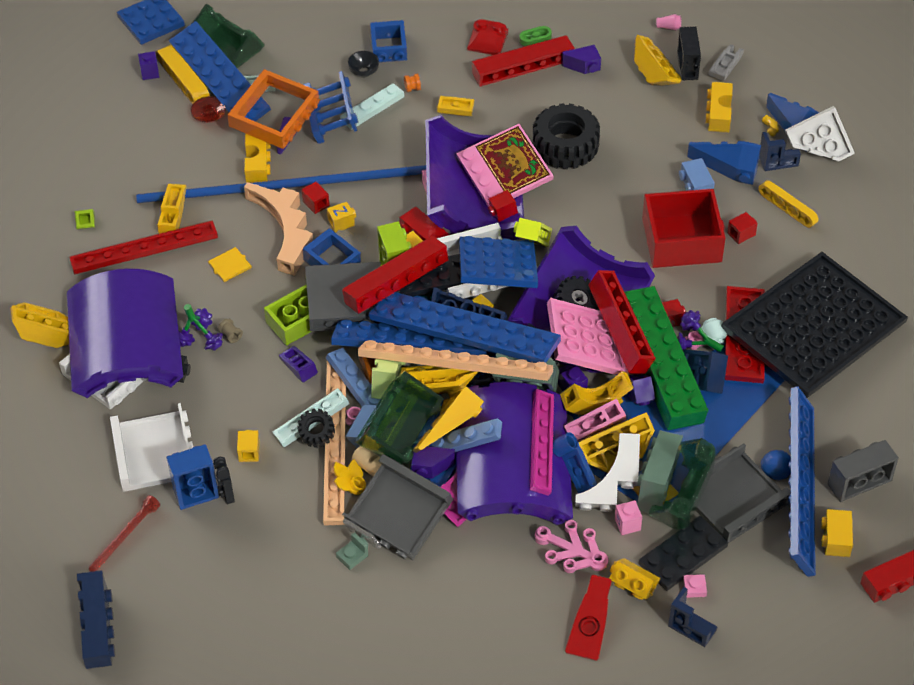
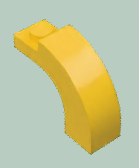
M622 371L600 387L583 388L574 383L562 392L560 396L567 411L586 415L616 398L619 404L623 403L622 397L631 391L633 386L628 373Z

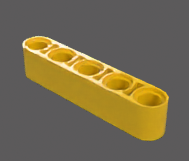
M172 45L156 51L159 63L193 105L210 98L207 87Z

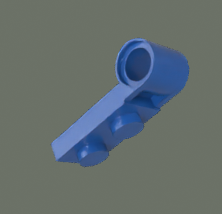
M568 432L553 440V452L556 456L563 458L578 494L596 486L595 477L574 434Z

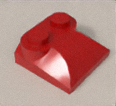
M484 19L475 21L467 50L490 55L500 54L508 36V28L501 22Z

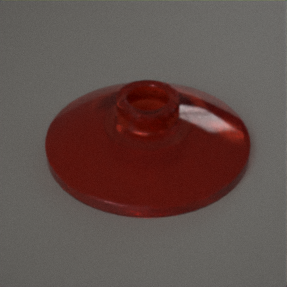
M211 96L200 98L191 106L193 118L205 123L219 120L226 111L225 104L223 105L218 98Z

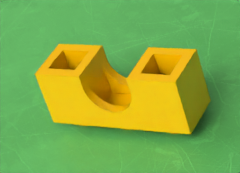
M712 82L711 89H708L707 99H710V101H707L706 111H709V113H706L705 124H709L708 131H730L733 83Z
M245 133L246 156L251 157L245 158L244 171L246 183L268 181V175H271V166L268 164V162H271V152L268 149H271V144Z

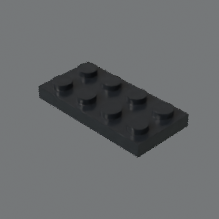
M460 254L448 256V261L401 288L398 292L414 297L433 293L434 287L443 291L453 286L465 284L461 283Z
M698 516L640 558L638 564L643 569L660 578L658 584L665 591H668L682 581L684 575H690L727 548L728 541L707 521Z

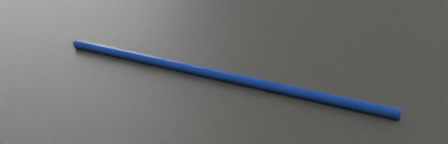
M426 165L253 182L252 184L273 190L303 187L314 182L322 185L421 175L422 170H426ZM246 183L186 189L185 198L244 193ZM166 191L136 194L137 203L163 201Z

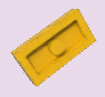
M440 96L437 113L472 116L474 99Z

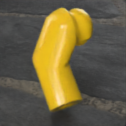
M765 115L762 122L770 127L767 133L773 137L780 131L779 124L770 116Z

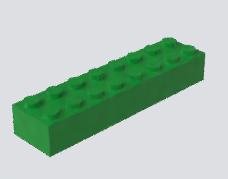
M655 286L625 291L624 293L656 358L645 374L651 376L655 402L667 431L704 423L708 413L707 405Z

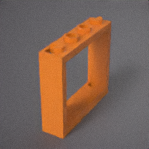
M264 69L228 113L229 127L284 149L292 141L296 132L301 130L303 123L310 118L313 110L318 108L320 101L319 92ZM269 86L305 100L281 132L245 117Z

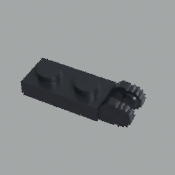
M218 456L213 460L214 468L217 469L216 478L221 498L225 497L227 504L234 503L232 482L226 460L223 456Z

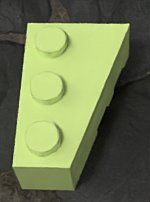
M376 359V368L373 367L371 398L395 401L396 393H399L401 389L399 379L403 380L400 374L402 366L406 365V362Z

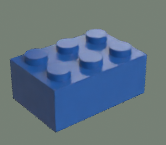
M206 444L166 456L174 494L180 510L219 498L214 466Z

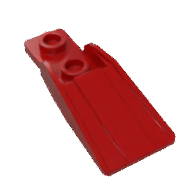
M597 575L591 576L587 594L584 595L565 649L567 654L595 661L599 659L607 621L608 595L612 583L610 578Z

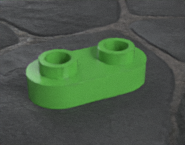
M540 26L522 31L519 42L523 46H529L551 40L552 30L547 26Z

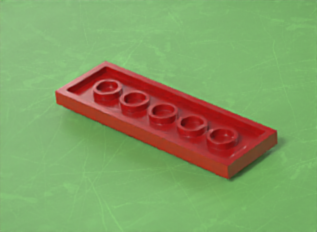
M727 286L726 320L765 293V289ZM727 335L725 339V355H728L725 380L764 383V363L730 335Z

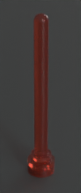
M148 495L144 499L142 509L89 566L90 572L99 569L148 513L156 512L161 504L155 497Z

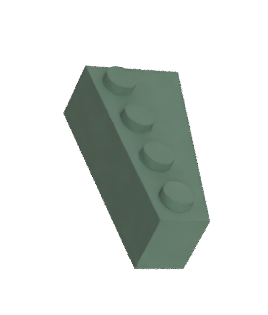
M660 430L657 438L653 437L651 449H649L646 461L648 462H644L643 474L639 475L637 486H640L638 499L640 511L661 516L663 501L665 502L668 487L671 484L673 472L681 452L682 435Z

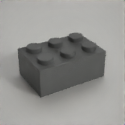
M886 440L874 442L868 447L857 449L844 457H837L832 463L828 486L837 499L843 502L891 482L899 457Z

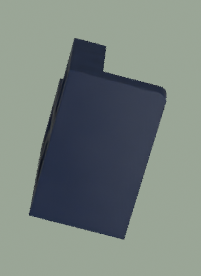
M762 132L759 159L764 171L799 166L801 157L799 149L785 150L786 143L784 139L770 141L767 133Z
M684 349V355L690 369L695 370L694 378L700 391L722 394L728 355Z
M683 587L671 604L668 627L706 647L717 631V626L696 615L694 608L686 604L688 589Z

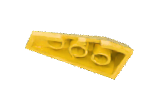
M466 386L455 392L440 411L441 414L431 424L433 428L423 435L413 451L415 453L421 451L471 417L476 418L482 411L480 406L484 401Z

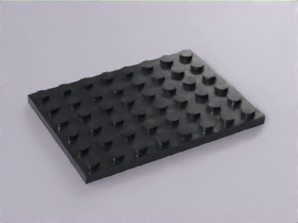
M820 252L724 321L721 327L728 335L791 386H798L806 398H808L906 323L908 316L824 252Z

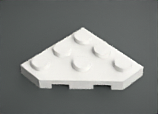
M834 106L785 130L794 148L803 149L835 161H841L855 154Z

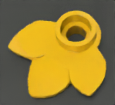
M353 459L348 467L335 462L333 468L337 478L334 482L337 487L343 491H350L354 495L363 493L366 482L363 478V471L356 460Z

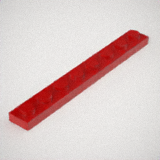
M212 220L70 256L69 258L75 275L218 238V234Z

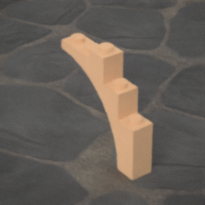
M247 182L244 186L246 200L254 202L269 211L283 230L284 240L277 256L278 271L295 276L304 262L303 248L313 241V233L304 230L307 226L306 212L297 210L300 206L299 192L282 188L280 192Z

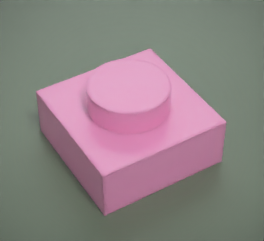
M705 574L684 575V587L688 589L687 598L707 596Z

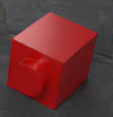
M317 182L301 189L303 203L314 214L330 206L329 194Z
M508 190L488 198L490 205L488 211L492 217L495 216L498 222L518 213L516 201Z
M745 212L729 220L727 233L737 244H740L756 236L758 223L755 218Z
M678 299L662 302L672 327L680 326L681 319L684 313H686L685 307L681 306Z

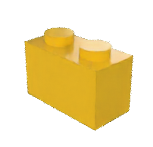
M827 509L825 517L821 518V529L824 530V534L821 537V547H825V555L850 557L853 548L852 511Z

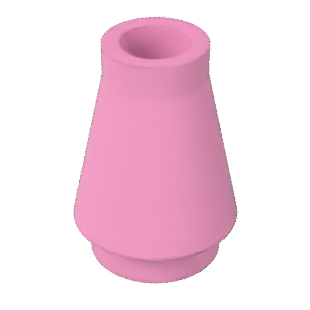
M673 14L657 18V28L677 31L681 27V15Z

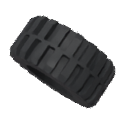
M562 103L559 106L552 105L549 109H544L535 118L532 144L547 165L551 164L554 168L562 167L563 169H568L572 167L575 169L579 165H586L598 152L600 124L595 115H592V112L588 109L584 110V107L580 105L577 107L574 104L564 105ZM572 134L577 137L572 139H562L556 137V135Z

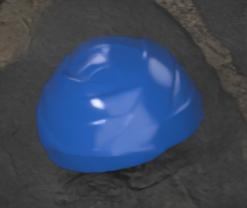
M772 450L762 458L761 470L774 480L786 479L791 475L789 469L791 456L783 450Z

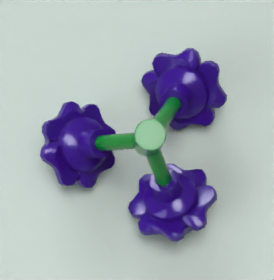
M186 304L184 310L188 320L185 327L181 331L179 330L180 347L191 346L192 342L195 341L193 335L189 333V326L192 324L197 330H201L207 339L204 349L215 351L223 343L221 340L223 334H212L210 331H207L208 326L212 324V314L208 313L206 308L202 310L197 308L194 313L191 305Z
M689 310L684 313L680 323L682 330L690 331L693 329L705 341L686 340L682 333L679 332L677 339L683 352L684 349L686 350L687 347H692V345H708L721 352L724 346L709 338L700 328L701 325L698 323L701 316L700 312Z

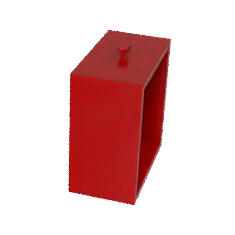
M714 189L644 195L642 220L653 268L722 262L726 237Z

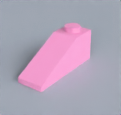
M616 398L564 425L567 433L574 434L577 441L580 442L591 435L626 421V414Z

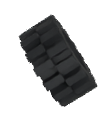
M315 408L312 409L311 413L307 410L305 412L306 416L302 414L300 416L301 420H298L299 426H297L299 435L308 446L311 447L313 445L314 448H318V444L323 447L324 442L328 444L330 442L329 438L333 439L335 426L332 417L328 415V412L324 411L323 413L322 409L319 408L318 412ZM321 422L324 425L323 431L319 434L310 433L309 427L312 423Z

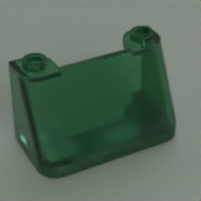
M205 4L193 21H196L237 69L259 53L265 46L254 32L249 29L244 30L224 18L222 14L215 12L213 7Z
M404 371L390 383L358 434L355 443L381 456L384 454L401 465L408 463L414 455L412 453L413 443L428 418L432 415L436 416L442 408L440 404L444 398Z
M703 438L680 442L677 451L683 455L684 461H682L681 465L689 469L677 498L672 502L665 501L662 506L652 505L648 514L676 530L684 529L690 524L714 470L716 450L710 442Z

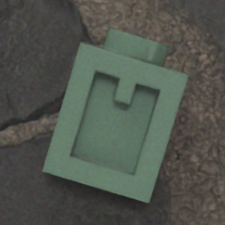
M353 533L351 535V542L336 552V558L351 570L368 557V543L365 538Z

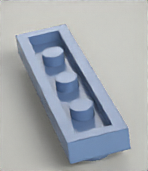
M344 348L327 354V361L361 407L363 405H380L385 409L386 404L382 399L371 398L372 385Z
M496 418L448 432L433 442L432 447L455 449V452L500 440L502 421Z

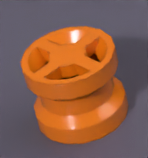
M418 73L413 76H404L406 92H411L414 89L417 91L421 90Z

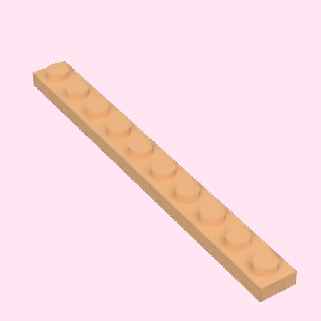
M374 340L365 341L358 349V356L545 381H548L553 373V365L546 364L545 362L533 363L523 359L509 360L506 357L494 358L488 355H470L467 352L454 353L450 350H432L429 347L415 348L412 345L400 346L394 343H376Z
M327 361L326 396L338 388L346 397V385ZM346 406L331 416L335 426V433H333V439L329 438L330 442L328 444L325 442L324 525H344V516L342 514L345 512V491L339 489L335 484L334 480L337 476L334 473L333 467L335 462L345 466Z

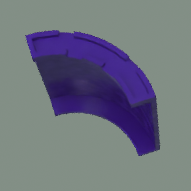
M442 115L425 120L427 216L441 229L444 227L450 230L452 235L499 223L502 239H520L515 236L514 226L516 221L519 222V218L524 219L523 194L514 198L518 213L498 222L495 216L492 217L490 215L487 204L456 153L494 135H478L465 132L450 124Z
M577 225L561 227L537 268L538 287H526L507 321L525 326L530 323L537 329L551 332L547 302L550 298H553L554 292L567 277L576 276V279H578L579 276H582L583 280L586 281L588 278L592 281L598 270L615 271L625 292L650 287L655 275L647 262L627 260L620 262L614 259L615 256L601 249L597 251L590 245L591 242L583 235ZM559 362V364L562 365H574L566 362ZM578 366L582 371L590 373H604L602 371Z
M115 269L90 276L78 282L67 291L71 387L73 392L89 398L97 391L107 387L108 383L114 381L119 383L136 381V378H146L148 382L159 383L171 388L183 377L173 278L144 269Z
M518 382L490 383L489 387L479 388L478 385L470 387L469 389L484 401L480 406L482 411L476 418L471 417L456 427V430L496 418L502 421L500 440L456 452L458 513L469 521L497 514L531 515L550 521L555 525L563 524L573 519L571 476L562 457L556 456L553 452L551 494L547 496L530 490L533 392L537 389V386ZM547 389L545 392L554 394L553 440L567 433L564 425L567 424V410L564 407L561 396Z

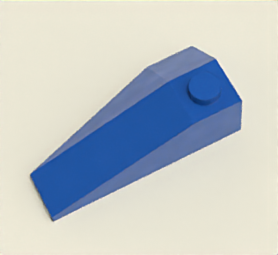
M773 93L768 94L766 107L784 131L819 113L812 107H802L798 102L791 103L784 97Z
M727 141L721 142V144L689 142L687 157L692 160L702 158L706 167L734 181L753 185L758 169L761 145L745 141H738L737 144H728Z

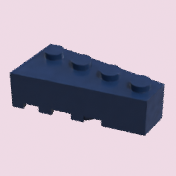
M435 287L433 289L432 302L508 320L507 314L503 311L475 303L472 300L458 297L455 294L441 291Z
M102 570L77 573V582L81 590L78 591V599L81 611H83L79 612L81 628L84 630L81 631V642L86 669L112 666V657H115L114 644H111V639L114 638L113 625L110 626V620H113V609L109 607V602H113L112 590L107 589Z

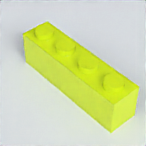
M519 218V222L516 221L514 233H516V237L522 240L534 242V244L548 247L552 228L541 222Z

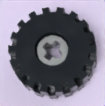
M576 276L567 277L560 283L553 294V299L599 310L588 286L591 281L588 278L585 281L582 276H579L578 279H576Z

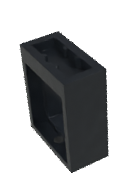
M697 26L679 27L677 56L681 80H698L701 51Z

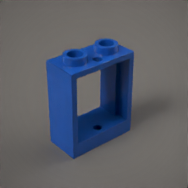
M404 20L370 23L372 52L377 55L379 62L407 60ZM401 38L402 45L377 47L376 39Z
M330 228L303 248V260L310 266L329 265L319 255L332 245L348 256L340 264L361 263V252Z

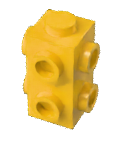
M625 558L615 561L610 568V579L615 582L614 585L620 589H627L633 592L632 595L641 600L652 597L660 580L658 576Z

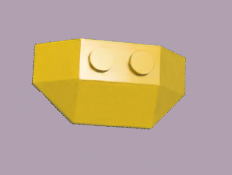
M637 35L634 62L638 66V70L646 77V81L651 85L656 84L660 86L679 84L681 77L660 49L653 44L650 38Z
M25 302L11 306L12 322L21 339L54 348L69 345L68 316L59 311Z
M424 365L402 367L400 374L401 378L422 394L438 395L442 392L454 394L467 386L478 372Z
M646 412L591 435L578 443L589 465L609 473L617 457L620 433L640 434V459L643 458L655 430Z

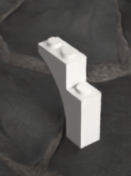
M619 434L618 453L611 470L596 486L583 493L576 494L575 507H579L580 510L584 511L600 508V511L611 512L612 509H616L617 486L621 485V488L633 489L634 486H637L640 434Z

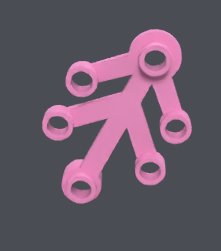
M568 520L565 523V531L569 534L572 543L551 534L550 529L545 526L536 529L535 541L538 544L546 545L550 542L566 550L562 552L547 551L545 561L548 564L552 565L557 561L565 560L564 571L567 573H573L575 570L591 567L594 571H602L607 567L608 556L604 552L599 551L595 541L596 532L593 529L587 528L583 532V539L588 543L590 552L583 549L577 533V522L574 520ZM578 556L584 558V560H580L577 562H575V560L570 559Z

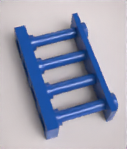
M342 71L339 72L340 81L318 89L312 88L310 82L303 84L317 90L319 95L340 88L343 91L341 94L320 100L318 108L314 109L311 113V129L318 144L325 142L323 135L326 132L351 124L354 132L358 131L356 123H359L356 113L353 111L349 87H351L350 80L344 76ZM345 100V105L323 113L319 112L322 107ZM347 112L348 117L326 125L321 124L324 119Z

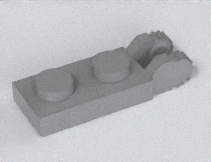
M730 44L709 70V76L725 81L742 57L744 49L739 48L734 54V45Z

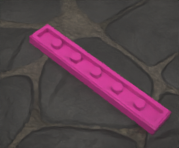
M536 389L533 392L530 490L549 496L552 492L554 394Z

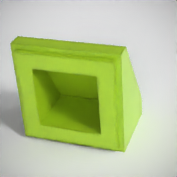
M93 209L75 211L76 229L95 227V212Z

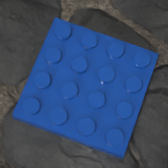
M460 237L461 283L527 288L538 287L534 242L528 240L492 239L490 237Z

